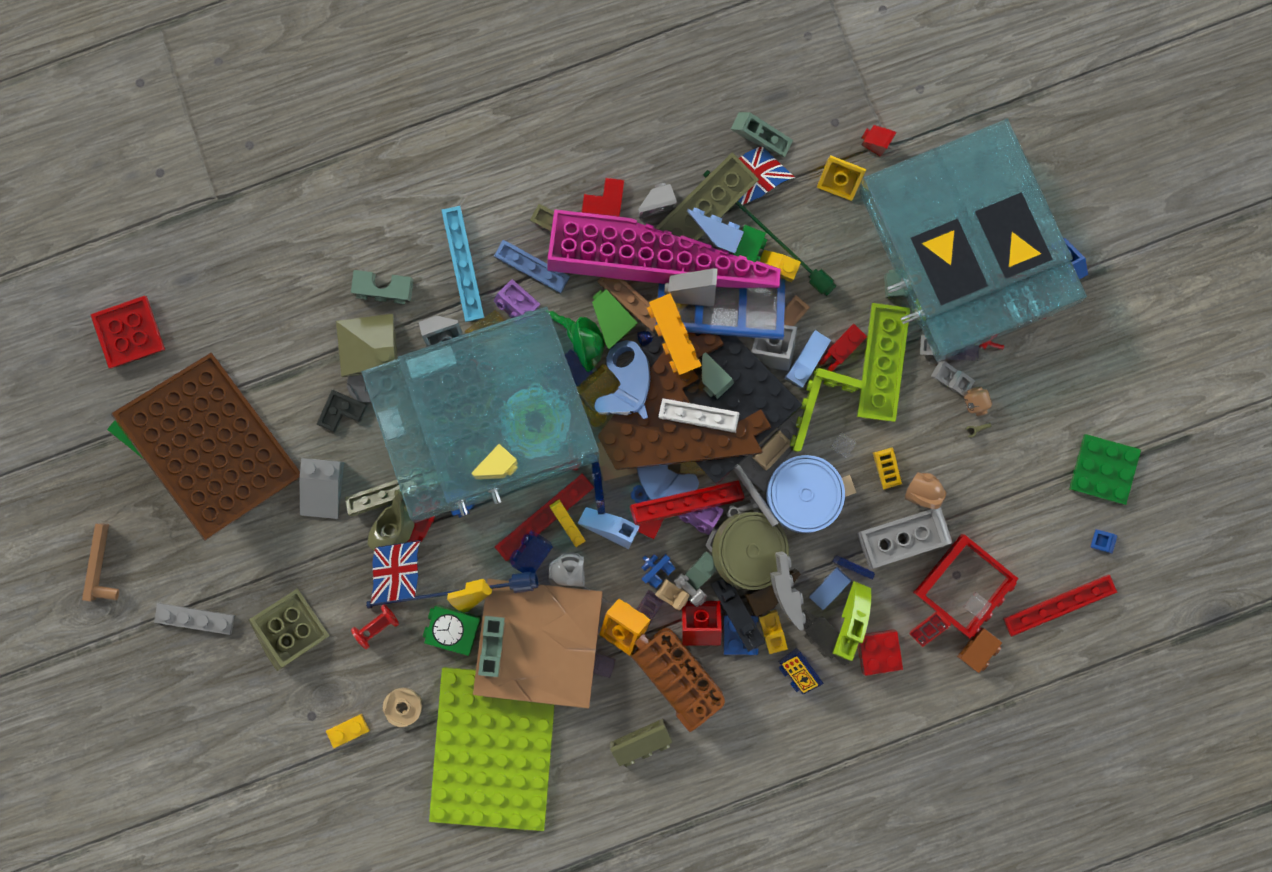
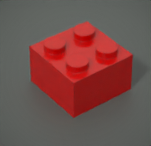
M896 630L865 633L863 643H858L861 671L865 676L903 670L898 632Z

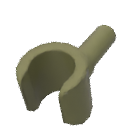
M991 423L976 427L967 426L965 430L973 428L974 433L968 435V437H974L977 432L992 426Z

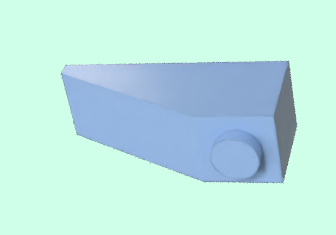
M815 330L784 379L802 388L831 340Z

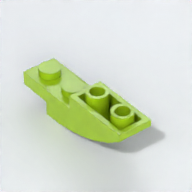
M853 581L842 614L844 622L833 651L834 655L848 661H853L858 643H863L871 609V588L856 581Z

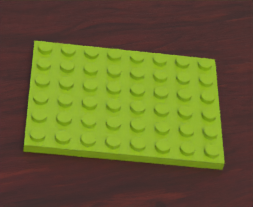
M442 667L429 822L544 831L555 704L473 695L475 669Z

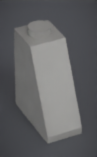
M717 269L670 275L669 283H665L664 294L671 293L675 303L714 306Z

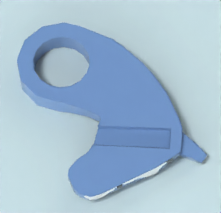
M629 340L618 342L610 349L606 362L607 367L618 378L621 385L615 393L599 397L595 402V410L599 414L629 415L638 412L643 419H646L648 415L644 403L650 386L648 358L636 342ZM633 351L635 353L634 359L628 366L622 368L616 366L617 359L622 353Z

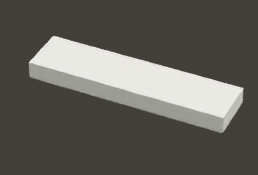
M662 398L659 418L736 433L739 412Z

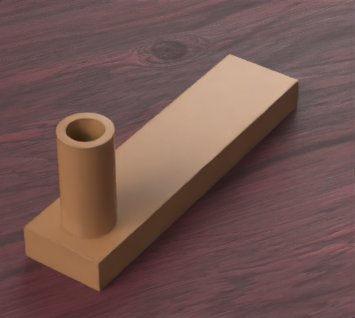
M95 524L82 600L93 601L96 600V597L117 600L119 597V589L99 586L109 524Z

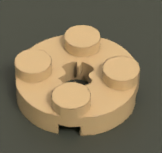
M409 688L394 689L386 696L383 702V712L388 722L397 727H405L414 723L422 712L421 697ZM406 703L408 709L400 712V708H397L398 704Z

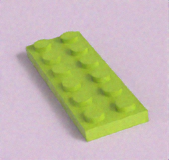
M877 303L871 304L862 372L863 384L860 389L857 417L896 422L909 322L902 324L901 318L909 315L911 308Z

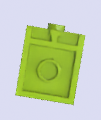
M821 368L814 370L813 379H809L806 390L809 391L808 396L803 398L802 416H798L796 421L797 433L792 435L790 446H793L791 451L799 452L802 450L822 381H824L823 385L829 387L842 386L841 390L850 393L861 389L863 381Z

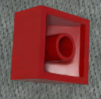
M687 601L686 605L682 607V645L721 646L720 601H705L698 607L691 601Z

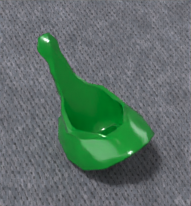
M546 311L545 315L567 329V336L571 340L574 351L577 353L587 372L593 370L600 362L604 350L603 334L596 323L587 317H579L575 322L570 318L558 315L554 311Z

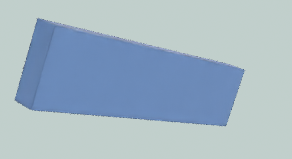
M502 240L494 255L495 258L559 293H562L570 278L569 275L562 272L547 271V263L505 240Z

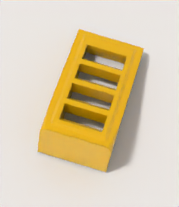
M893 447L873 452L882 488L887 489L901 485L902 482ZM885 455H889L890 457L885 460H880V457ZM891 462L892 466L882 468V464ZM893 469L894 473L884 475L885 471ZM891 477H895V478H896L895 481H891V482L886 483V480H885V479H888V478H891Z

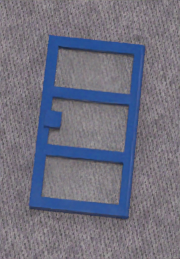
M780 279L779 288L716 287L714 306L675 303L687 332L783 340L786 279ZM659 283L658 298L666 295L664 294L665 284Z

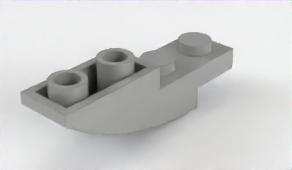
M776 552L777 572L770 573L774 593L788 619L799 630H804L803 624L806 623V618L801 609L803 596L795 588L791 589L794 586L793 577L789 574L791 559L784 552Z

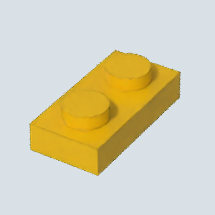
M361 713L326 730V733L333 748H336L370 730Z

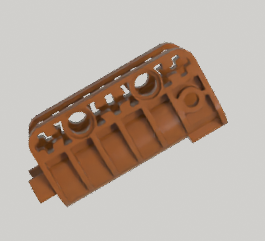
M662 628L650 638L643 634L634 642L638 648L632 653L631 657L674 708L677 718L689 732L698 728L724 706L725 698L721 689L690 651L682 645L681 640L670 628ZM663 635L669 636L672 644L671 647H669L670 644L666 639H662ZM680 649L683 651V654L680 657H676L673 655V652ZM686 660H688L687 663L690 667L694 666V671L696 673L695 677L693 676L694 673L692 672V670L687 669V665L685 663ZM701 680L708 681L705 686L698 685ZM711 690L713 691L712 694L719 698L717 701L711 698Z

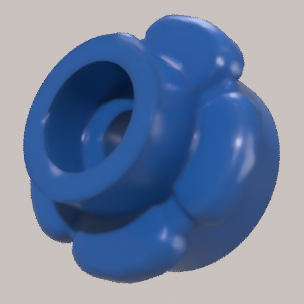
M641 485L633 488L631 498L636 503L648 501L649 497Z

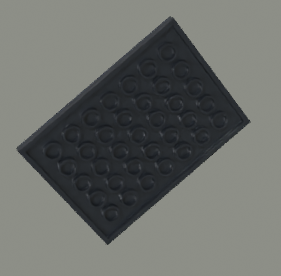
M689 304L679 313L683 323L695 322L696 305ZM703 306L702 324L726 326L707 306ZM657 333L641 347L648 358L650 368L664 351L662 344L665 341L663 336L658 337ZM719 335L724 345L708 355L733 379L734 384L718 399L714 395L710 397L703 390L705 386L702 383V358L698 360L701 366L693 369L699 381L683 389L691 404L739 412L738 422L762 410L771 428L755 436L757 443L760 445L801 408L802 404L736 336ZM634 355L631 356L620 368L628 366L633 361ZM747 456L695 462L717 485Z

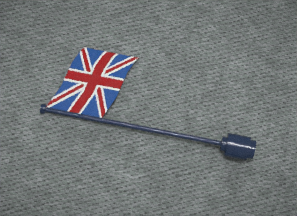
M421 540L379 546L375 548L372 562L371 601L366 602V606L368 609H371L373 606L447 596L448 593L460 590L416 596L418 549ZM524 572L512 574L509 583L489 585L491 589L510 587V590H513L514 593L534 591V589L538 588L539 582L536 573Z

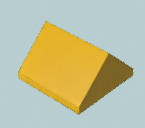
M830 155L817 188L852 201L866 169Z

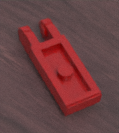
M853 323L826 351L827 353L818 364L820 366L823 365L832 356L836 361L827 368L828 371L832 372L839 364L844 362L867 336Z

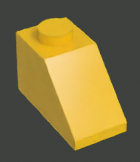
M767 250L763 251L759 261L781 269L780 278L786 279L789 282L794 280L801 264L800 261Z

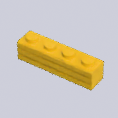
M558 500L551 504V510L574 546L578 547L586 541L561 501Z

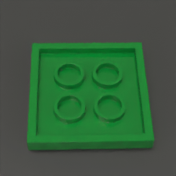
M1084 434L1069 490L1126 505L1141 449Z

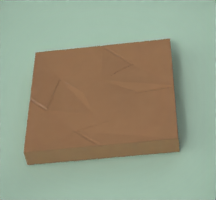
M487 579L488 585L509 583V581ZM540 584L534 591L514 593L513 590H510V587L492 589V594L485 598L473 695L590 708L603 592ZM485 616L505 618L499 677L478 675Z

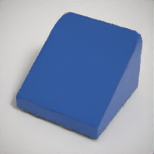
M1095 529L1091 548L1112 554L1117 535Z

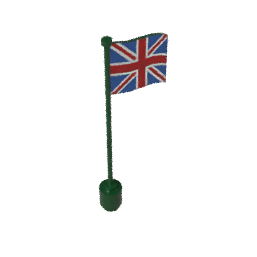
M758 147L745 153L739 159L759 181L735 204L795 260L801 262L800 265L810 273L809 278L811 280L808 283L821 295L824 294L827 297L837 286L834 280L822 268L819 271L817 269L811 270L743 206L761 198L779 184L795 177L763 147ZM707 170L703 176L706 178L711 172Z

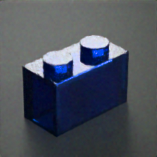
M531 530L529 534H525L522 538L519 549L514 550L510 557L512 567L522 573H536L553 548L551 542Z

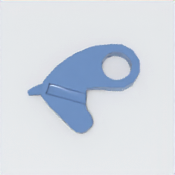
M668 465L637 468L641 485L650 500L693 491L699 485L696 475L677 474L668 470Z

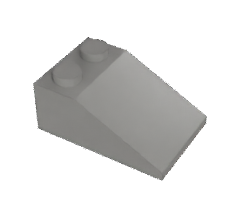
M301 458V516L339 519L344 462Z

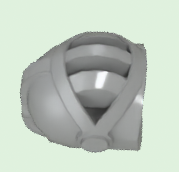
M568 552L553 560L549 565L550 584L566 588L584 587V556Z

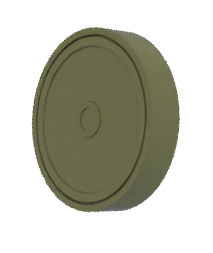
M743 512L728 518L717 530L712 546L713 561L718 573L727 583L740 589L758 590L772 584L770 573L777 572L775 553L784 552L789 556L788 540L780 524L772 527L765 515L759 512Z

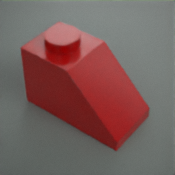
M873 125L871 129L867 128L861 137L864 140L861 145L881 157L897 132Z

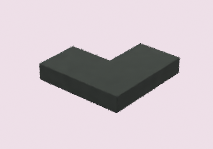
M332 389L317 425L335 432L342 415L361 422L368 405Z

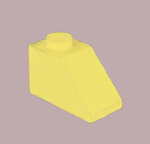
M498 444L472 472V476L475 479L505 478L507 475L511 476L518 468L516 466L518 464L517 459Z

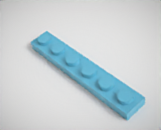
M461 206L442 209L465 322L484 319Z

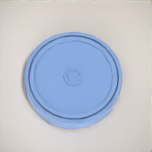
M800 455L786 460L775 469L767 484L766 500L769 509L783 527L798 533H812L826 528L839 516L845 501V488L840 474L829 462L816 456Z

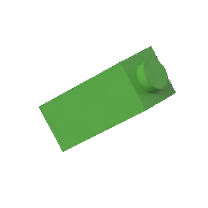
M606 289L604 292L600 290L593 296L594 301L592 304L606 346L610 350L638 323Z

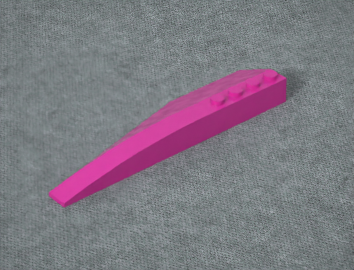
M554 209L547 271L665 284L669 283L670 275L714 268L717 269L716 287L779 288L781 269L759 261L747 260V257L741 255L738 257L729 254V251L723 249H714L709 244L685 236L673 235L672 232L667 230L655 229L654 226L647 223L643 225L632 218Z

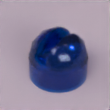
M649 331L637 333L641 346H647L652 342L653 337Z

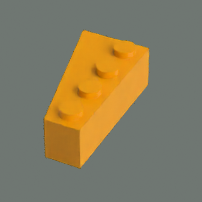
M671 293L650 301V307H647L651 318L655 317L657 325L654 327L658 337L663 336L665 343L662 346L666 355L670 353L673 360L669 362L673 373L677 372L678 375L700 367L701 363L696 357L695 349L688 338L687 330L681 321V316Z

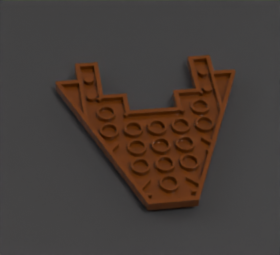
M687 332L688 338L695 349L697 359L702 358L705 352L709 354L724 345L719 335L703 333L696 336L695 333ZM663 351L650 368V386L644 403L648 418L643 419L638 412L629 415L614 414L597 435L616 470L761 454L763 451L757 443L755 436L771 428L762 410L739 421L736 433L660 419L659 412L662 398L690 403L683 389L699 381L694 370L678 375L677 372L673 373L669 363L673 361L670 353L666 355L665 351Z

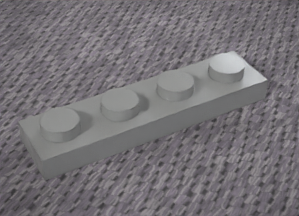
M157 603L154 623L231 635L235 615Z

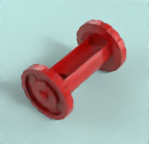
M386 605L381 606L383 613L359 630L356 627L351 629L356 641L366 650L370 647L368 641L388 625L392 624L394 627L399 625L396 616ZM364 631H369L370 635L365 636Z

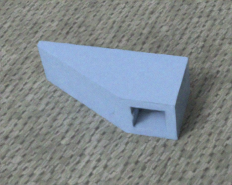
M695 207L693 211L687 209L689 215L714 245L733 253L736 252L743 235V231L739 230V225L730 221L728 225L722 223V218L711 215V218L704 215L705 211Z
M588 507L585 508L577 523L626 549L630 548L640 527L622 517Z

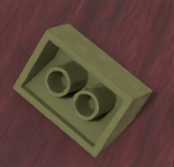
M660 719L611 741L610 750L618 765L627 767L634 764L637 758L642 757V759L653 755L652 752L657 749L663 751L669 748L673 742L664 720Z

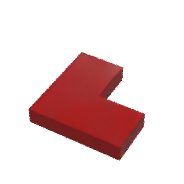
M605 178L603 196L584 194L582 213L620 217L624 180Z

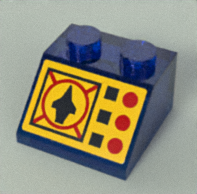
M797 648L778 661L781 664L778 668L785 677L789 675L792 679L790 684L796 692L800 690L802 694H805L824 684Z

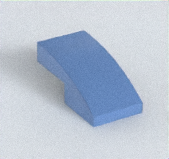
M837 567L810 594L809 598L824 610L851 582V579Z

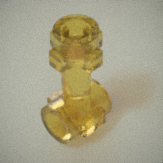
M575 399L571 406L573 411L576 413L582 412L590 417V424L594 427L603 425L607 419V414H599L597 411L595 412L585 406V402L581 399Z

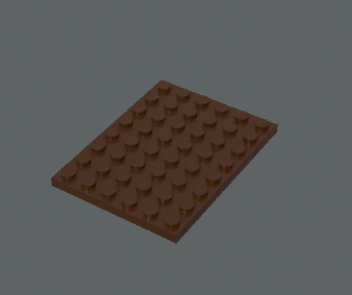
M212 352L111 413V416L204 541L300 478L299 469Z

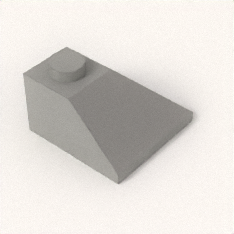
M660 183L655 185V188L650 191L638 209L639 219L672 211L676 208L677 201L671 184Z
M434 316L419 322L421 334L429 353L450 346L454 356L470 351L458 320Z
M759 321L758 329L776 330V323ZM784 325L783 340L755 338L751 352L770 368L790 371L797 327Z

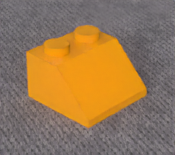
M618 599L606 612L599 635L631 656L637 647L634 642L645 634L650 619L643 613L635 610L628 603Z

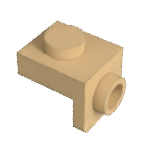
M667 579L664 580L655 594L678 611L686 605L690 596L682 588L679 589Z

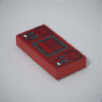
M937 610L913 628L909 634L924 647L948 629L951 623Z

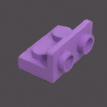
M513 279L497 293L494 299L496 306L500 310L505 311L511 320L520 326H523L526 320L540 306V303Z
M716 506L677 516L683 522L695 526L701 533L709 535L724 510Z

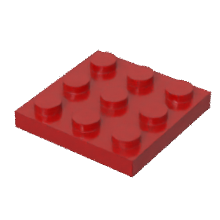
M142 296L90 314L109 369L165 351L147 296Z

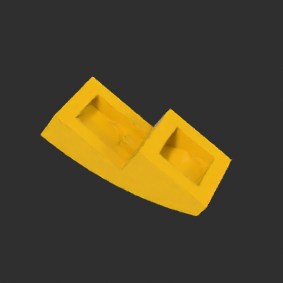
M772 610L768 615L759 617L769 654L787 650L777 610Z

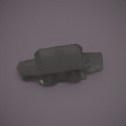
M804 609L802 611L806 618V623L803 624L804 631L806 632L804 637L811 644L815 642L819 646L817 650L824 658L829 656L833 659L835 657L842 665L849 664L850 661L833 654L839 633L822 616L814 617Z

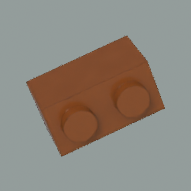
M980 627V632L976 633L974 637L972 636L957 656L978 673L988 667V661L992 656H996L1001 650L1000 645L1002 644L999 639L983 627Z

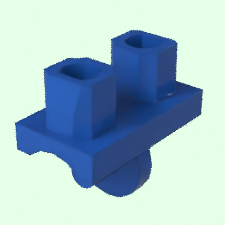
M654 554L649 559L645 555L643 559L646 563L641 568L644 571L650 566L652 568L642 577V580L657 588L662 580L656 573L662 569L669 575L675 569L670 558L665 554L654 564L658 557Z

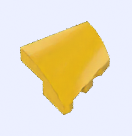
M479 579L466 583L463 590L448 593L447 600L454 608L466 613L492 594V589L484 579Z

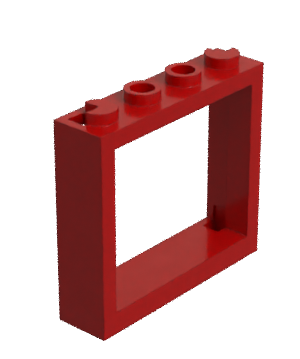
M960 534L913 593L934 611L938 610L962 634L971 638L980 632L982 623L984 621L987 622L992 617V611L995 607L1002 605L1005 601L1004 596L1008 591L1012 592L1015 589L1014 587L1019 578L965 534ZM968 546L1006 579L965 628L928 598L926 594L963 548Z

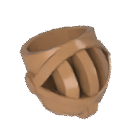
M918 472L906 491L905 500L924 508L938 509L945 500L946 492L934 475Z

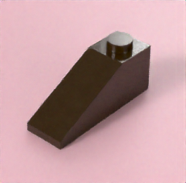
M795 568L789 571V574L793 577V582L801 575ZM772 584L763 589L744 592L750 609L756 617L768 615L770 610L774 609L778 604Z

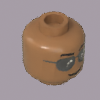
M981 386L967 390V394L964 396L968 412L976 413V416L987 414V410L992 406L988 390L982 389Z

